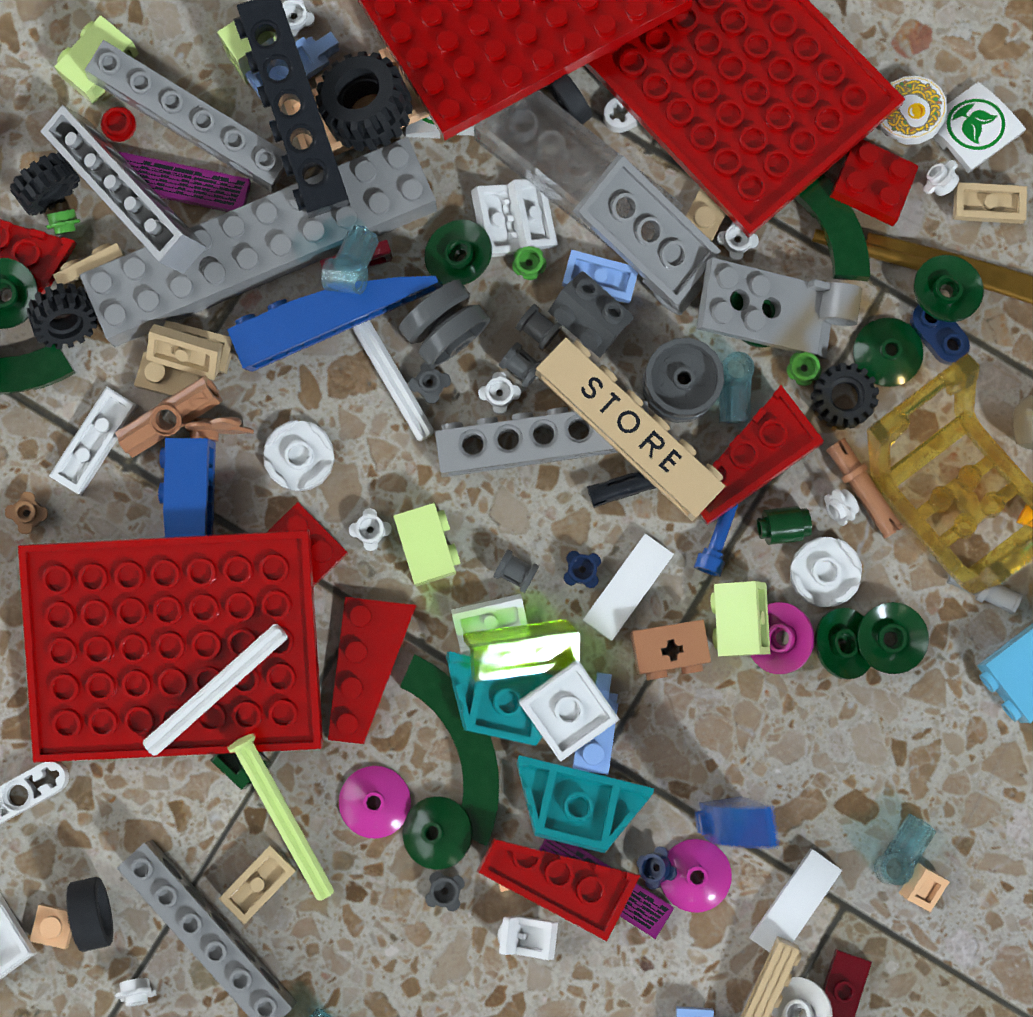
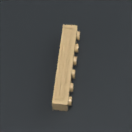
M779 936L776 937L740 1017H773L771 1014L774 1007L778 1008L781 1004L783 987H788L791 982L792 974L790 972L793 966L797 967L802 954L799 953L800 948L798 945Z

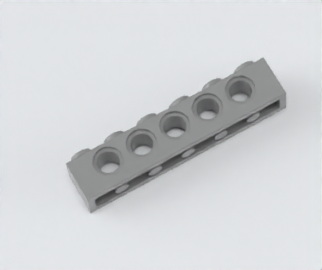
M105 40L102 41L85 68L88 80L267 190L272 191L285 170L281 160V156L287 154L285 151Z
M64 105L58 109L40 132L160 263L184 274L205 250L206 246L88 119Z
M644 401L641 408L649 414L648 403ZM567 407L547 410V415L533 417L532 412L517 413L512 415V420L498 422L497 417L478 419L477 425L463 427L462 422L446 423L441 425L442 430L435 431L442 478L618 453L575 411L568 412ZM574 423H581L587 427L588 436L581 440L574 439L570 436L568 428ZM539 428H547L552 432L553 440L546 445L539 444L534 440L533 433ZM504 433H512L517 437L518 444L513 449H503L498 444L499 437ZM467 439H479L483 443L482 450L475 455L466 453L463 450V444Z
M153 840L143 843L117 867L120 873L249 1017H284L293 1009L297 1001Z

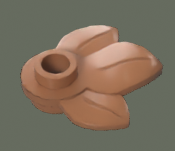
M237 417L196 418L194 422H189L185 425L186 431L190 432V438H208L214 442H218L219 434H254L252 428L241 427V419Z

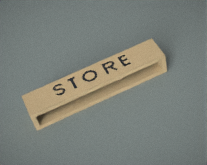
M565 338L536 368L535 375L682 513L693 521L725 488V485L721 482L723 479L721 473L709 463L705 466L694 457L697 454L695 449L684 439L681 438L677 441L668 433L670 430L669 425L660 416L654 414L651 417L642 409L643 401L629 389L624 392L615 383L617 377L606 366L601 365L597 367L589 359L591 353L584 345L577 340L572 343Z

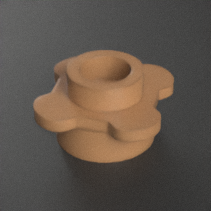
M23 492L20 500L14 505L6 507L5 516L8 519H12L18 525V531L21 534H30L34 527L47 519L48 510L35 501L33 493ZM25 510H29L30 514L28 516H24L23 512Z

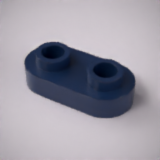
M921 306L915 307L910 315V325L917 332L921 341L932 355L945 365H954L963 360L969 352L970 342L956 322H945L936 319L935 323H930L925 319L926 312ZM948 340H954L957 343L958 348L956 351L948 348Z

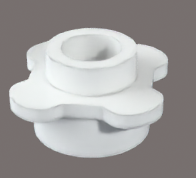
M287 0L282 4L293 37H296L298 32L305 26L311 27L314 24V15L306 10L303 0ZM293 14L297 15L295 20L291 19Z
M951 160L945 165L942 163L934 165L927 172L926 177L928 180L927 184L923 187V191L926 194H931L934 191L938 196L951 192L959 182V176L954 171L958 164Z
M732 222V225L726 231L718 233L717 242L719 245L726 247L731 259L741 260L748 249L757 247L759 238L756 234L748 238ZM735 237H740L741 242H735Z
M503 372L494 373L487 386H482L479 389L480 399L487 400L493 406V411L497 414L505 413L507 406L512 400L519 399L521 395L520 388L517 385H512L506 379V374ZM497 390H502L503 395L498 396L496 394Z
M835 489L832 491V495L828 494L824 497L828 514L841 526L846 525L847 520H854L855 515L859 512V506L855 497L846 489Z
M372 508L365 509L363 516L358 519L357 523H352L349 527V534L361 540L367 551L376 550L378 542L384 536H389L392 531L390 523L383 522L377 517V512ZM369 526L374 528L372 533L367 532Z
M132 979L120 983V993L115 994V999L125 1002L126 1006H139L148 1003V997L155 996L156 991L151 990L149 979Z

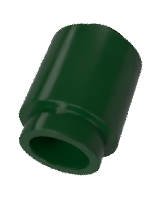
M799 506L763 510L762 517L757 518L759 538L765 539L768 545L803 541L804 537L811 536L812 521L809 510L807 508L800 509Z

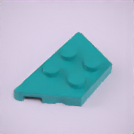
M447 652L446 660L463 730L536 746L543 736L518 701L554 675L455 652Z
M521 755L517 759V768L534 836L606 853L654 792V788Z

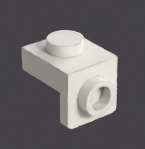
M525 916L504 917L503 923L498 930L499 953L503 955L517 954L544 960L554 959L558 922Z

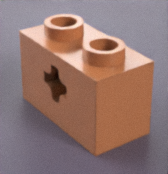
M704 619L630 632L637 675L646 674L647 680L668 677L667 670L681 668L682 675L703 671L702 664L711 663ZM667 641H671L673 647L679 646L680 653L674 655V661H670L669 655L662 656L661 649L667 647Z

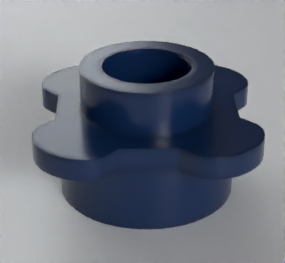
M577 551L569 552L566 556L568 571L564 574L565 583L569 586L577 583L584 584L587 588H594L599 582L596 574L597 567L601 564V558L595 553L585 555L579 554ZM584 566L586 571L581 573L579 567Z
M656 847L652 854L642 855L637 860L639 873L643 880H645L646 886L650 889H658L660 883L666 880H674L677 876V868L671 865L668 858L669 852L665 847ZM656 864L660 867L659 871H656L654 868Z

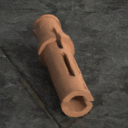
M844 437L827 448L826 452L829 453L843 474L841 477L844 484L848 482L878 527L882 537L885 539L896 533V530L903 528L904 526L899 522L866 472L869 468L865 463H860L847 443L846 438Z

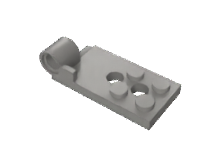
M623 155L617 156L573 210L582 221L644 278L642 282L654 292L655 298L664 307L677 315H682L703 288L698 279L705 272L707 260L716 258L721 252L710 239ZM622 197H625L630 203V211L624 218H621L616 212V203ZM647 221H650L655 228L654 236L650 241H645L641 236V227Z
M710 258L706 263L696 329L795 353L808 352L820 359H825L827 357L831 324L838 326L857 325L862 288L853 284L829 283L817 279L805 281L717 258ZM733 292L739 293L743 298V307L740 311L734 309L730 303V296ZM765 299L771 301L775 307L773 318H768L763 313L762 304Z

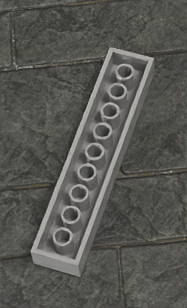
M403 138L338 166L349 198L350 205L309 218L306 209L302 211L298 209L292 190L299 188L296 183L189 228L206 248L184 274L160 263L146 247L80 274L106 339L114 347L120 346L148 334L153 324L164 327L165 320L171 322L179 321L340 253L350 245L361 244L437 212L436 199L409 138ZM324 172L305 181L309 184H317L323 179Z

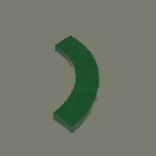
M822 174L794 199L813 218H816L824 231V238L831 256L833 279L868 281L870 279V259L862 227L852 207L830 197L834 184Z
M55 344L51 348L44 347L31 353L0 358V395L42 389L70 377L76 371L62 349H56Z
M414 654L400 688L412 693L430 707L450 733L461 762L463 774L462 807L469 815L472 823V840L487 846L494 828L499 800V770L491 736L463 730L451 678L432 663Z

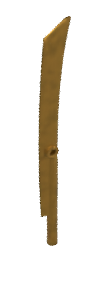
M815 228L811 242L828 246L824 238V231ZM868 232L866 243L869 258L918 271L922 264L932 257L939 255L957 256L969 262L977 270L985 290L1033 305L1032 275L952 252Z

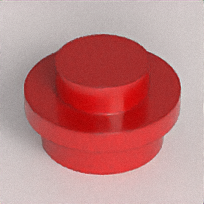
M113 107L102 116L101 129L104 135L111 141L123 142L130 139L135 133L136 119L128 109Z

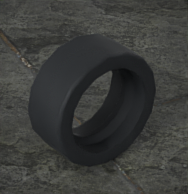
M92 877L70 882L67 886L66 906L71 933L77 948L82 952L110 946L113 942V919L108 894L102 880L99 877Z

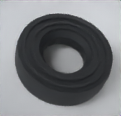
M568 74L547 85L562 110L576 126L583 125L593 116L587 101Z

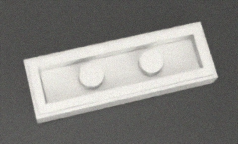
M106 386L49 477L82 496L118 438L115 432L128 424L139 406Z
M644 534L582 621L612 641L674 554L650 536Z
M810 848L749 938L769 953L777 936L793 943L842 870Z

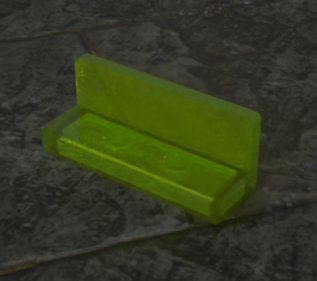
M565 619L463 634L464 642L470 649L471 676L475 682L561 670L577 659L580 662L579 632Z

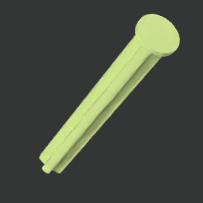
M248 734L236 740L228 747L229 752L236 753L315 898L318 901L326 899L333 894L334 889L253 743L256 738L255 735Z

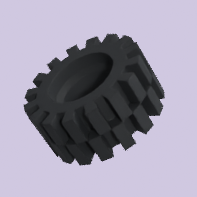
M53 152L48 157L45 155L40 157L38 162H31L28 169H22L20 171L21 176H16L13 179L15 183L10 185V191L27 214L36 216L38 213H46L48 208L52 210L58 202L62 203L65 201L64 197L70 196L73 193L72 189L78 187L79 184L77 182L80 181V177L59 152L57 154Z
M63 283L56 284L57 289L52 290L50 286L45 287L46 293L44 295L38 291L34 295L36 300L31 299L28 303L27 314L34 336L40 344L44 342L45 347L48 348L55 344L56 349H62L63 344H67L68 348L75 347L73 342L76 340L80 344L85 342L84 335L88 337L93 335L92 329L97 328L96 320L98 319L84 288L79 286L76 289L75 284L70 283L67 288H64ZM63 314H70L69 316L64 318L54 319L57 316Z
M845 362L839 363L837 366L833 365L823 372L813 386L814 390L811 393V399L814 400L812 405L813 411L817 410L819 413L818 419L820 421L824 419L827 422L826 425L831 428L833 426H837L838 430H844L848 427L849 429L855 428L873 414L874 408L878 405L879 399H876V396L879 394V388L874 387L876 380L873 376L870 378L867 375L869 372L867 369H858V364L846 365ZM846 383L854 387L858 400L853 408L841 409L834 404L832 390L836 385Z

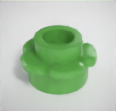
M75 209L47 214L49 225H46V228H54L55 235L76 231L75 224L80 223V219H77Z
M527 246L522 249L519 248L514 253L513 271L517 275H522L525 280L536 279L539 273L545 271L546 259L543 258V252L539 248ZM527 260L532 261L531 266L526 265Z
M803 352L795 353L790 357L787 374L790 379L796 380L798 385H810L813 380H817L820 377L822 368L817 356L812 353ZM803 365L807 367V371L805 372L801 370V366Z

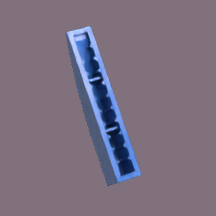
M436 276L394 277L352 283L325 289L287 302V299L276 301L267 306L268 311L258 316L252 313L238 318L235 321L236 325L227 329L242 368L253 372L426 296L442 287L443 284Z
M165 438V447L160 449L159 460L161 468H164V483L159 485L158 497L160 504H163L165 537L213 535L216 442L208 438Z
M743 796L699 802L700 811H695L697 832L701 833L702 836L704 835V838L708 841L732 847H779L772 806Z

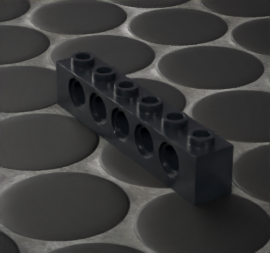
M250 0L236 5L240 16L233 19L240 39L248 38L252 51L245 54L252 74L260 73L263 86L257 87L263 107L271 106L275 120L269 121L275 142L283 141L287 154L281 156V160L287 177L295 175L299 187L292 190L299 211L306 209L309 218L350 205L281 0ZM265 31H271L277 35L275 42L269 46H263L257 42L259 35ZM277 65L285 66L289 70L287 76L282 80L271 79L269 73L273 67ZM293 99L300 103V109L297 113L286 115L281 112V106L286 100ZM301 133L308 134L312 138L311 145L303 150L296 149L292 145L295 136ZM313 167L321 169L324 172L323 179L317 184L307 183L304 180V175L308 169Z

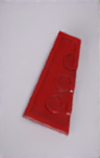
M0 219V258H10L25 265L34 275L38 291L44 295L46 293L44 288L51 287L55 281L53 274L61 271L60 267L66 263L77 243L69 238H60L47 234L44 231L33 228L28 229Z
M782 385L778 387L768 402L753 416L743 431L734 438L718 460L712 464L723 476L721 482L725 485V488L699 514L707 526L823 444L824 440Z
M345 597L328 740L365 744L417 605Z
M493 839L477 869V872L605 941L609 939L641 876L498 839Z

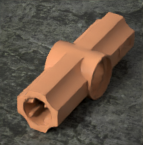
M206 375L173 396L163 399L157 406L117 430L115 434L118 438V443L124 452L128 453L132 458L165 437L174 435L181 427L220 404L223 400L220 397L219 390ZM161 410L172 411L177 418V423L170 424L165 422L161 416Z

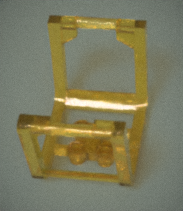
M966 353L867 428L871 477L882 496L946 572L962 588L975 594L1002 584L1033 560V519L970 568H967L949 547L959 539L965 540L970 538L975 533L977 526L987 518H995L1000 515L1005 507V503L1017 494L1033 510V483L989 435L977 419L974 410L980 365L970 354ZM944 388L949 396L954 394V413L956 418L891 466V445L909 428L910 419L908 416ZM967 435L985 457L974 465L963 466L956 478L945 486L934 488L929 500L915 509L899 490L898 486L963 436ZM995 467L1008 484L998 492L986 493L980 503L978 496L973 490L979 485L982 476ZM954 500L958 510L964 513L959 514L955 518L952 527L939 536L926 519L935 512L942 513L947 511Z

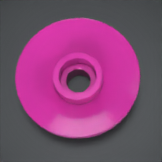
M783 602L768 604L770 654L750 656L761 669L769 673L788 674L802 667L810 657L814 644L813 628L806 614L798 607ZM784 632H787L789 636V641L786 645L781 640Z
M368 766L354 772L343 784L339 795V810L343 821L353 832L366 838H383L396 832L404 824L411 807V796L405 781L395 771L382 766ZM370 796H377L380 799L381 805L378 809L373 810L368 807L367 800Z
M700 839L685 840L673 846L668 851V858L671 865L677 868V876L674 880H666L660 883L667 899L679 909L693 913L705 912L720 904L726 897L732 880L731 867L725 854L714 844ZM695 870H700L703 873V880L698 884L692 883L690 879L691 873Z

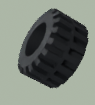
M366 51L358 52V55L355 57L350 53L344 56L345 60L339 63L338 60L331 64L333 68L330 71L325 70L321 76L324 82L317 84L316 90L319 95L315 96L319 113L334 138L347 148L353 146L355 151H363L365 147L373 151L377 150V145L382 143L384 147L391 144L390 139L393 136L398 138L403 133L401 127L408 126L410 122L408 115L412 114L413 109L410 102L412 100L411 95L397 67L387 57L382 59L381 55L375 52L368 56ZM377 94L375 99L367 106L352 109L353 105L360 98Z

